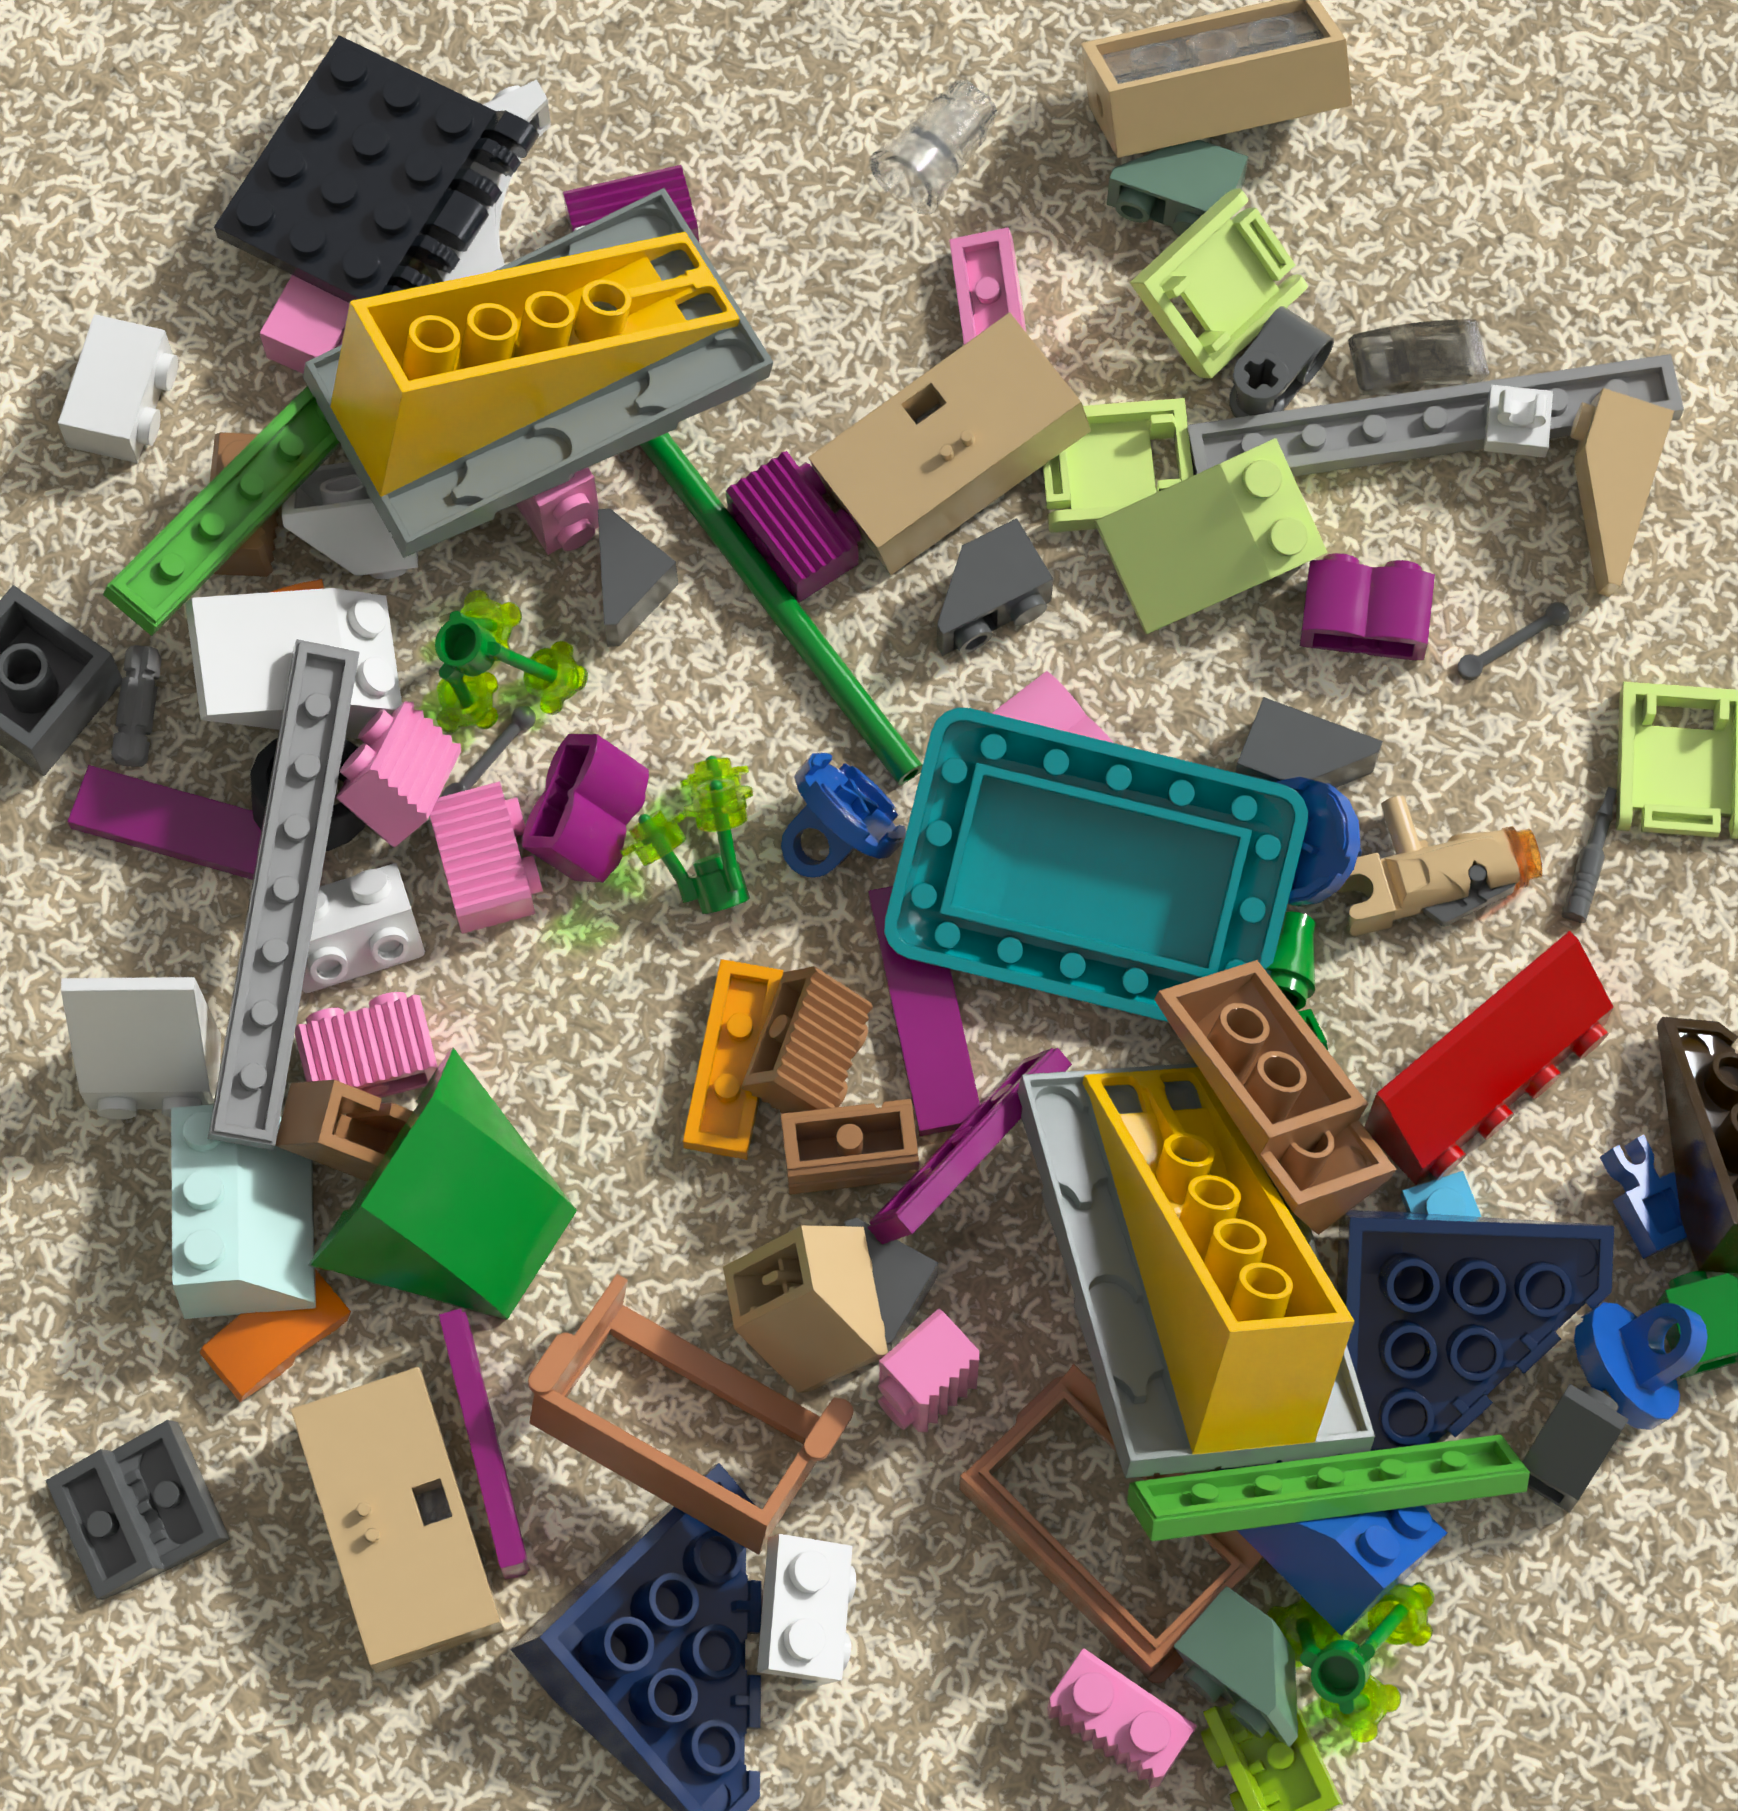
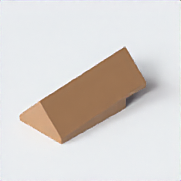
M1258 960L1158 991L1154 999L1292 1212L1318 1235L1392 1178L1397 1169L1359 1121L1368 1106V1102Z

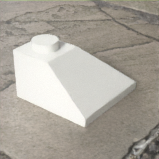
M350 462L320 466L282 504V520L286 529L355 576L370 574L371 577L376 579H390L403 575L407 569L418 568V552L403 558L392 538L391 532L389 533L366 492V487L362 485Z

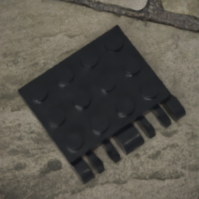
M338 35L214 226L217 238L348 303L357 299L435 284V281L430 277L408 266L412 258L439 271L450 274L460 261V258L452 249L461 252L468 250L489 216L488 211L482 204L493 207L503 193L491 179L470 169L473 162L475 161L493 171L512 177L521 164L518 157L525 158L538 139L539 133L532 124L506 110L495 111Z

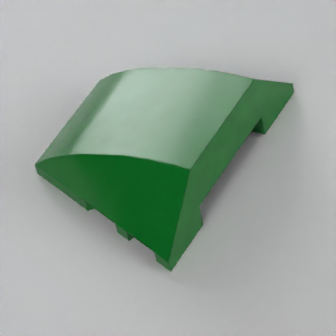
M452 1047L415 1101L418 1104L360 1194L350 1209L343 1211L308 1266L325 1271H334L366 1280L372 1284L392 1287L427 1297L430 1300L508 1320L577 1210L454 1047Z

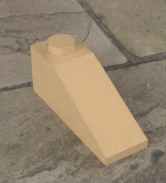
M1602 388L1592 400L1591 405L1584 402L1581 403L1573 422L1570 438L1579 440L1574 456V465L1597 593L1610 597L1621 587L1674 410L1606 388Z

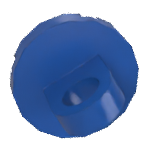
M812 753L798 768L794 778L797 789L807 805L789 823L782 835L781 842L783 857L789 867L801 876L811 878L825 876L841 865L855 849L877 859L889 858L904 842L906 835L905 825H898L897 827L894 825L893 821L898 816L895 810L896 807L883 791L854 766L850 767L844 763L837 769L830 765L832 755L828 753ZM805 829H817L828 839L829 854L825 860H814L803 851L801 835Z
M1300 776L1277 781L1276 783L1296 790L1304 799L1308 810L1307 827L1288 904L1301 907L1321 903L1341 889L1354 870L1357 857L1362 855L1359 820L1349 799L1330 784Z
M1606 1302L1601 1303L1593 1310L1584 1314L1581 1317L1583 1322L1575 1328L1574 1343L1578 1361L1590 1386L1601 1392L1607 1390L1611 1398L1619 1406L1617 1413L1629 1419L1627 1424L1634 1428L1652 1430L1669 1420L1678 1411L1680 1392L1677 1378L1693 1368L1700 1361L1706 1349L1708 1336L1706 1325L1701 1316L1688 1308L1673 1303H1663L1655 1306L1639 1317L1619 1304ZM1678 1323L1681 1332L1679 1342L1675 1349L1666 1354L1664 1350L1665 1335L1670 1327Z

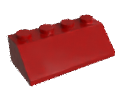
M1568 931L1376 1093L1364 1128L1415 1185L1419 1184L1430 1173L1437 1181L1449 1174L1466 1157V1153L1461 1149L1464 1144L1477 1133L1485 1140L1492 1137L1514 1116V1113L1509 1109L1510 1105L1524 1093H1527L1533 1100L1539 1097L1561 1076L1562 1073L1556 1068L1557 1065L1573 1052L1579 1059H1583L1608 1036L1609 1033L1603 1026L1606 1024L1614 1006L1579 939L1571 931Z

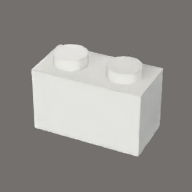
M96 314L93 315L58 421L67 447L138 463L144 444L150 446L154 444L158 435L161 418L160 410L156 409L161 391H170L172 389L178 370V357L172 353L165 330Z

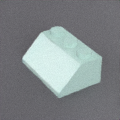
M213 1104L171 1108L172 1286L184 1319L316 1308L315 1268L308 1266L315 1255L312 1160L277 1146L273 1150L207 1139Z

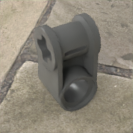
M1280 306L1269 317L1257 338L1234 366V386L1229 396V406L1232 414L1238 418L1284 411L1303 385L1308 384L1324 365L1333 348L1334 338L1286 307Z

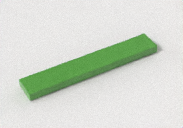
M308 386L106 586L103 596L149 635L153 636L341 445V442H338L316 402L317 399L313 397Z
M1500 1434L1134 1481L1129 1483L1127 1503L1150 1541H1159L1527 1492L1530 1472Z

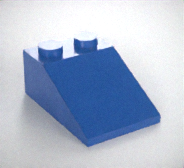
M1242 1467L1223 1468V1469H1219V1470L1235 1469V1468H1242ZM1424 1506L1237 1530L1341 1636L1399 1586L1447 1534L1431 1517L1429 1511Z

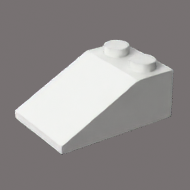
M325 588L195 597L185 602L201 720L279 730L296 639L360 652L345 738L359 739V733L376 713L384 709L388 714H391L402 704L385 595Z
M195 977L61 978V995L79 1092L89 1110H97V1114L103 1118L130 1119L136 1116L137 1109H162V1114L171 1118V1108L214 1104L220 1070L221 1033Z

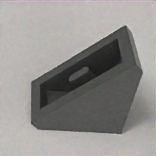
M598 509L603 612L607 647L620 646L678 586L676 561L613 510Z
M858 1218L844 1221V1226L864 1227L868 1252L872 1261V1272L881 1319L885 1327L886 1345L889 1352L900 1343L938 1276V1262L898 1240L881 1244L867 1228L869 1224Z

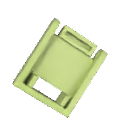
M1240 188L1233 189L1222 196L1129 282L1190 369L1199 378H1213L1259 334L1266 321L1280 306L1287 308L1308 287V284L1300 274L1288 277L1279 286L1275 284L1274 281L1281 280L1296 264L1257 208H1247L1238 213L1232 220L1230 219L1248 202L1247 196ZM1179 295L1184 299L1205 329L1198 338L1170 299L1176 298Z
M1185 398L1083 406L1091 432L1042 466L1047 509H1065L1056 510L1048 514L1049 531L1052 533L1097 529L1094 521L1156 493L1150 440L1174 438L1179 479L1158 480L1157 492L1193 476Z
M1623 682L1619 696L1616 830L1629 831L1632 824L1633 810H1642L1641 832L1718 838L1721 831V816L1730 817L1728 826L1730 839H1738V690ZM1656 706L1713 710V730L1651 725L1656 716Z

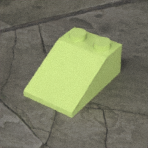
M1276 438L1094 521L1145 634H1149L1328 553Z

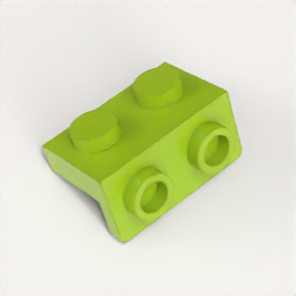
M1231 1703L1223 1707L1214 1706L1203 1711L1209 1728L1201 1731L1205 1747L1218 1769L1227 1765L1238 1788L1237 1791L1229 1794L1235 1811H1332L1343 1806L1342 1800L1298 1706V1738L1290 1747L1268 1731L1262 1738L1253 1735L1230 1713L1233 1707Z

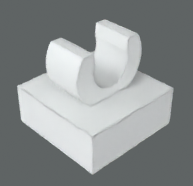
M1491 385L1488 394L1484 451L1545 458L1549 448L1553 391Z

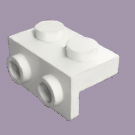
M397 863L377 869L365 870L355 876L319 887L302 986L303 992L311 993L420 958L425 954Z
M783 1534L768 1537L757 1672L802 1679L803 1685L812 1687L842 1680L843 1671L848 1665L851 1654V1640L846 1632L847 1610L856 1588V1572L853 1566H851L852 1546Z

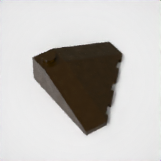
M1662 1017L1657 1023L1680 1217L1698 1271L1738 1274V1054L1731 1047L1738 1036L1717 1021Z

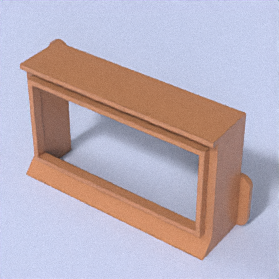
M616 1274L576 1334L561 1333L557 1335L530 1373L528 1386L534 1393L529 1424L759 1555L768 1537L817 1461L828 1457L851 1421L854 1412L853 1406L845 1399L834 1397L821 1417L624 1306L628 1280ZM609 1335L803 1444L762 1509L567 1398Z
M1073 1364L1064 1376L1053 1379L1018 1413L1016 1424L966 1472L964 1471L960 1475L959 1490L1150 1682L1162 1683L1184 1663L1173 1647L1174 1644L1226 1586L1236 1592L1260 1568L1264 1557L1237 1530L1200 1535L1230 1566L1155 1639L1017 1501L993 1474L1066 1403L1117 1453L1095 1384ZM1154 1473L1153 1476H1145L1141 1478L1143 1480H1149L1164 1477L1180 1476L1186 1474L1174 1473L1159 1475V1473Z

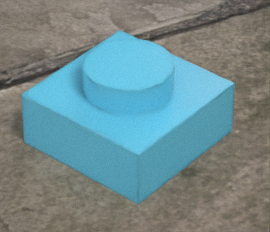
M1464 1171L1442 1177L1439 1181L1436 1179L1402 1190L1400 1195L1406 1212L1482 1217Z

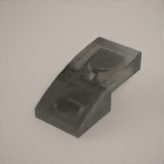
M1476 319L1436 320L1402 324L1354 334L1348 339L1360 395H1395L1419 391L1424 385L1482 382L1490 374Z

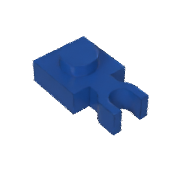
M1642 1135L1624 1146L1632 1163L1625 1158L1620 1145L1601 1155L1600 1159L1610 1177L1618 1181L1625 1190V1193L1613 1200V1203L1642 1258L1645 1259L1688 1240L1680 1217L1675 1173L1671 1172L1659 1178L1654 1168V1153L1645 1135Z

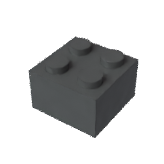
M12 585L0 600V745L45 776L121 685L122 677L112 653Z

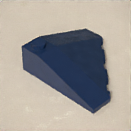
M1350 1210L1339 1219L1337 1292L1354 1319L1347 1347L1375 1434L1370 1451L1436 1443L1448 1431L1456 1438L1493 1403L1487 1395L1516 1368L1525 1374L1561 1340L1556 1331L1585 1304L1593 1310L1612 1293L1614 1226L1409 1212Z
M720 1463L715 1464L703 1475L754 1504ZM670 1504L554 1606L510 1650L564 1711L673 1811H748L760 1798V1771H746L745 1734H747V1729L761 1728V1675H747V1670L745 1669V1640L747 1639V1634H759L761 1630L762 1581H748V1575H746V1548Z

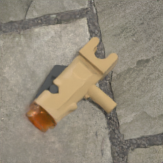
M1395 796L1383 801L1381 807L1396 855L1380 858L1378 853L1357 857L1354 870L1337 892L1360 891L1369 898L1365 902L1354 904L1349 909L1346 931L1351 936L1392 928L1394 920L1424 913L1437 924L1444 927L1507 897L1514 891L1527 888L1529 880L1542 877V862L1536 839L1530 828L1516 831L1513 826H1509L1498 831L1460 833L1451 836L1446 843L1428 846L1426 840H1418L1405 797Z

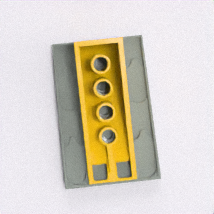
M662 188L492 272L350 301L342 345L305 362L303 379L313 397L317 399L316 402L338 442H341L343 451L362 485L366 487L367 494L389 533L391 532L401 555L405 558L493 520L496 512L569 481L574 477L575 472L677 429L678 422L751 391L757 382L769 378L773 361L665 188Z
M1197 1064L1022 1075L1017 1092L1022 1105L1021 1119L1043 1183L1041 1194L1075 1294L1074 1309L1097 1376L1095 1387L1125 1478L1153 1476L1154 1473L1164 1475L1213 1470L1219 1466L1223 1469L1272 1464L1278 1460L1289 1462L1370 1451L1375 1434L1347 1347L1354 1319L1323 1269L1311 1228L1292 1212Z

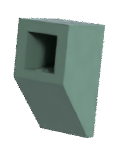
M1202 140L1159 149L1113 168L1109 177L1107 205L1115 207L1122 217L1130 221L1143 223L1150 219L1172 227L1173 231L1180 236L1227 192L1237 188L1242 189L1245 182L1248 156Z
M1226 1586L1173 1646L1189 1668L1183 1677L1201 1696L1211 1703H1214L1220 1696L1231 1703L1233 1707L1230 1713L1256 1737L1262 1738L1268 1731L1290 1747L1298 1738L1295 1651L1272 1618Z

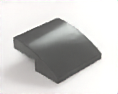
M166 1420L113 1451L100 1449L45 1480L94 1594L99 1600L119 1594L230 1540L177 1421Z

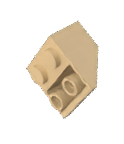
M801 1225L723 1266L734 1330L798 1393L810 1392L884 1357L888 1353L885 1327L881 1319L872 1272V1261L868 1252L864 1227Z

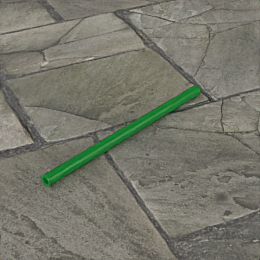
M665 433L640 444L639 446L897 784L901 786L920 774L923 764L670 434Z

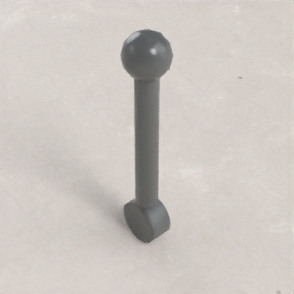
M1561 602L1551 603L1547 607L1544 616L1479 656L1473 654L1463 656L1458 663L1459 675L1466 680L1477 679L1481 675L1483 667L1549 626L1564 625L1570 617L1568 606Z
M529 706L517 707L512 713L511 724L459 783H452L447 786L442 792L441 797L471 789L521 730H528L534 726L536 721L534 710Z

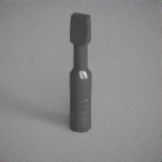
M1607 788L1603 804L1595 815L1588 844L1580 850L1572 883L1570 884L1562 911L1563 918L1579 923L1587 921L1597 881L1599 880L1605 860L1603 846L1613 818V803L1617 792L1615 788Z

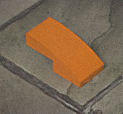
M316 1269V1308L241 1313L201 1347V1356L239 1402L279 1377L293 1365L296 1356L336 1331L348 1321L351 1311Z

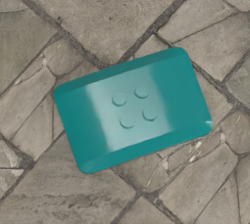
M957 707L942 714L936 720L930 733L885 917L884 933L888 944L896 953L908 959L1169 1022L1154 1000L1160 990L1258 960L1270 976L1271 971L1266 970V968L1273 964L1307 827L1308 810L1304 799L1298 792L1283 784L981 710Z

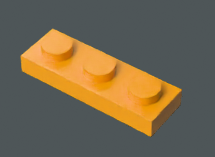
M720 959L683 1138L684 1149L748 1159L760 1098L752 1096L750 1091L743 1090L742 1084L784 970Z

